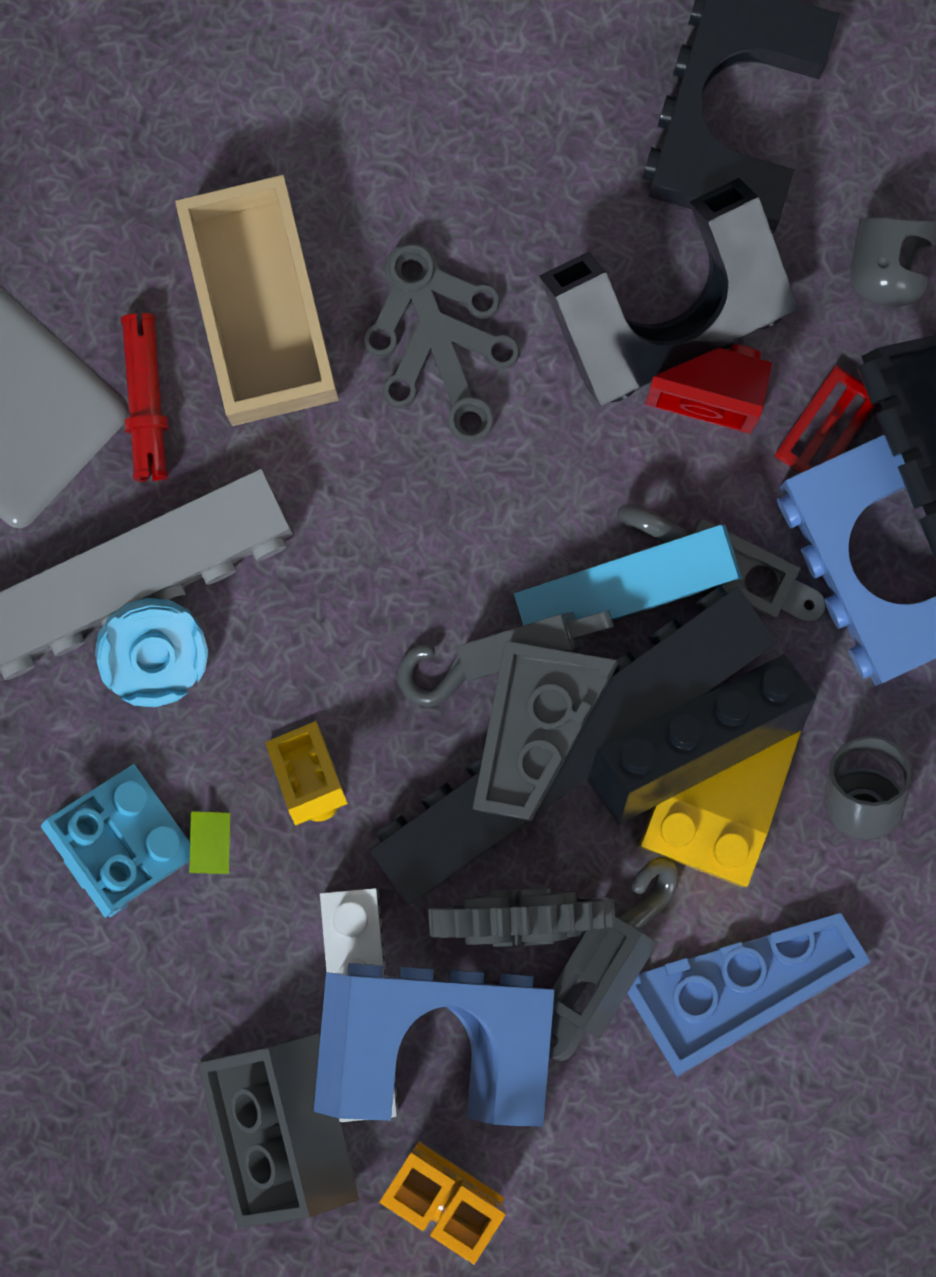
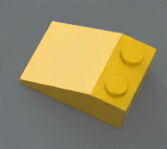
M801 731L654 806L638 847L737 886L748 887L766 840Z

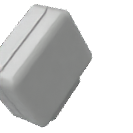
M0 287V518L11 527L23 528L37 518L123 426L125 419L128 418L129 410L127 403Z

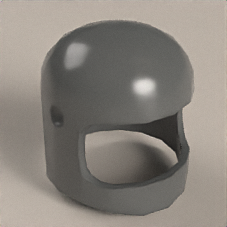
M878 217L859 219L850 270V281L854 291L866 301L888 307L907 306L919 300L926 291L929 278L912 271L913 260L920 249L935 246L936 222ZM906 239L905 268H903L900 263V253L903 241Z
M867 735L852 739L840 747L831 759L824 806L830 822L839 832L850 838L864 841L879 839L892 832L901 821L906 806L912 772L907 756L897 744L885 737ZM867 749L882 752L893 758L900 765L904 773L905 786L902 789L892 777L874 769L856 768L839 773L840 764L853 751Z

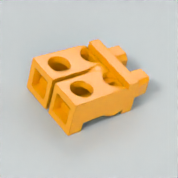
M418 1141L379 1202L423 1232L431 1219L435 1221L436 1225L430 1232V1236L473 1265H475L506 1216L504 1204L502 1203L505 1199L503 1195L420 1141Z

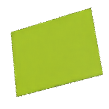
M191 811L189 873L229 874L230 813Z

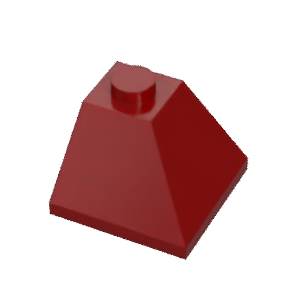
M731 344L729 350L717 348L653 376L645 405L751 434L762 414L773 362L762 360V352L748 346Z

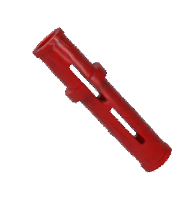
M132 313L120 318L123 330L130 416L124 421L125 432L131 434L133 481L147 482V477H149L148 459H150L152 482L169 478L166 469L163 434L164 431L168 430V417L162 415L155 329L156 316L151 313H142V320H140L141 336H139L137 313Z

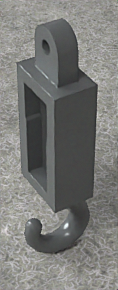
M624 504L620 506L617 512L618 519L622 523L646 536H654L663 543L717 526L701 518L696 521L690 533L658 513L639 505ZM728 532L742 579L722 585L727 594L738 587L754 610L771 620L777 618L779 612L801 622H812L822 616L825 610V599L822 594L795 580L801 568ZM762 566L774 573L776 585L768 597L761 598L749 592L746 588L745 579L751 568ZM805 601L811 603L810 610L804 608Z
M610 610L577 620L574 612L559 614L457 646L458 655L449 673L432 690L423 689L414 680V668L418 661L432 658L435 655V648L430 644L418 645L410 649L401 660L397 671L398 685L404 696L414 704L425 707L438 706L449 699L465 680L471 681L499 673L505 641L568 652L584 647L582 636L614 627Z
M666 857L654 858L639 871L632 883L633 891L642 894L647 889L652 878L659 874L657 883L652 891L628 912L618 918L615 917L614 927L586 931L551 988L555 990L549 1058L551 1060L562 1062L569 1059L586 1032L600 1039L658 944L640 932V930L665 908L676 891L678 870L671 859ZM587 983H594L597 986V990L583 1013L577 1012L573 1006Z

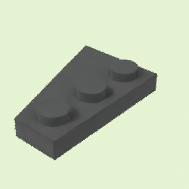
M505 641L473 804L475 811L529 821L533 820L619 664L617 660Z

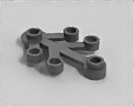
M402 244L396 247L386 260L385 277L391 287V291L376 323L370 326L364 334L365 348L375 358H386L395 351L397 346L395 330L412 300L419 322L395 375L389 377L384 384V398H386V402L391 407L396 409L407 408L414 402L416 398L415 383L431 350L453 406L448 417L450 432L461 443L468 445L478 444L484 441L492 430V413L485 402L473 398L452 343L486 357L488 363L498 370H507L515 365L519 356L518 345L509 336L498 335L495 337L441 313L432 293L434 292L465 304L468 312L474 318L485 320L493 317L499 308V296L494 288L488 285L475 286L439 270L435 254L422 244ZM409 262L418 263L423 269L422 275L416 280H407L401 273L405 264ZM479 293L489 294L493 299V305L487 311H478L472 305L473 298ZM379 331L387 333L391 338L390 345L384 350L374 349L370 345V338L374 333ZM500 343L508 344L513 350L512 357L506 362L495 360L491 353L495 345ZM396 382H404L410 387V395L403 401L394 400L389 394L390 387ZM474 413L480 417L482 423L477 431L466 432L461 428L460 420L465 414Z

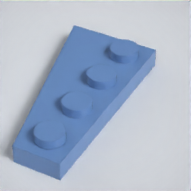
M838 913L773 932L768 936L744 943L739 942L722 947L714 952L690 959L685 958L665 964L663 967L639 973L627 994L675 1076L679 1077L870 964L871 961L843 915Z

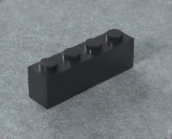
M783 654L597 748L588 782L617 824L620 825L801 731L815 702L816 695L786 655Z

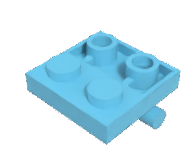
M135 764L50 816L41 825L45 834L64 859V863L81 888L86 890L105 918L107 916L111 918L128 906V902L190 861L189 840Z

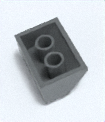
M319 1033L198 1063L238 1228L310 1218L359 1200L354 1170L350 1163L339 1118L314 1112L320 1045Z

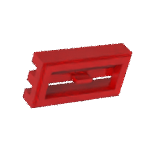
M836 365L774 457L799 474L813 468L809 465V462L854 396L858 394L865 399L864 403L822 463L841 455L876 405L871 404L864 384ZM839 381L847 389L801 456L797 457L790 451Z

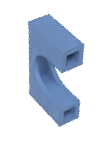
M884 435L785 480L780 486L783 496L777 498L779 509L787 525L790 528L798 526L807 546L801 548V553L809 572L815 579L822 576L830 591L831 596L825 598V604L834 624L838 629L846 626L855 643V646L849 649V655L855 669L862 679L870 676L875 686L936 658V596L916 604H895L882 600L869 592L861 584L853 571L849 558L850 534L855 521L866 507L906 489L897 468L905 462L902 455L893 457Z
M348 963L347 974L326 972L314 1112L339 1119L391 1121L396 1060L401 1041L409 1027L420 1016L433 1009L445 1007L462 1022L471 1045L472 1058L467 1118L492 1125L543 1127L555 990L533 987L534 976L500 973V983L494 984L484 983L485 973L463 970H451L450 981L433 979L434 969L400 966L399 977L382 976V965Z

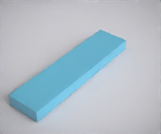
M721 524L514 593L523 626L569 612H574L577 620L610 610L612 620L614 621L740 580L742 576L726 525Z

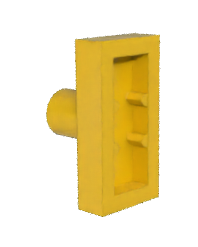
M316 721L265 742L287 809L295 826L308 820L315 822L325 821L334 816L339 807L348 804L327 745Z

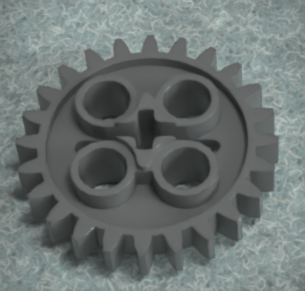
M551 888L521 890V894L520 889L490 891V895L463 899V905L428 909L430 936L441 938L465 937V942L468 945L493 944V947H514L515 945L523 944V942L524 946L554 944V941L580 936L579 931L606 929L615 926L614 898H577V891L551 892Z

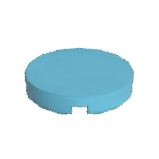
M145 598L125 604L108 617L97 636L95 657L102 681L114 693L120 695L122 700L134 706L159 707L177 702L188 694L187 689L192 687L196 680L197 683L199 682L206 669L208 648L200 623L188 609L171 600Z

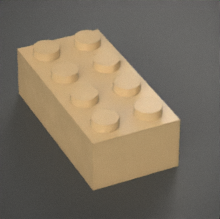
M284 175L176 200V208L223 405L231 425L236 426L339 401Z

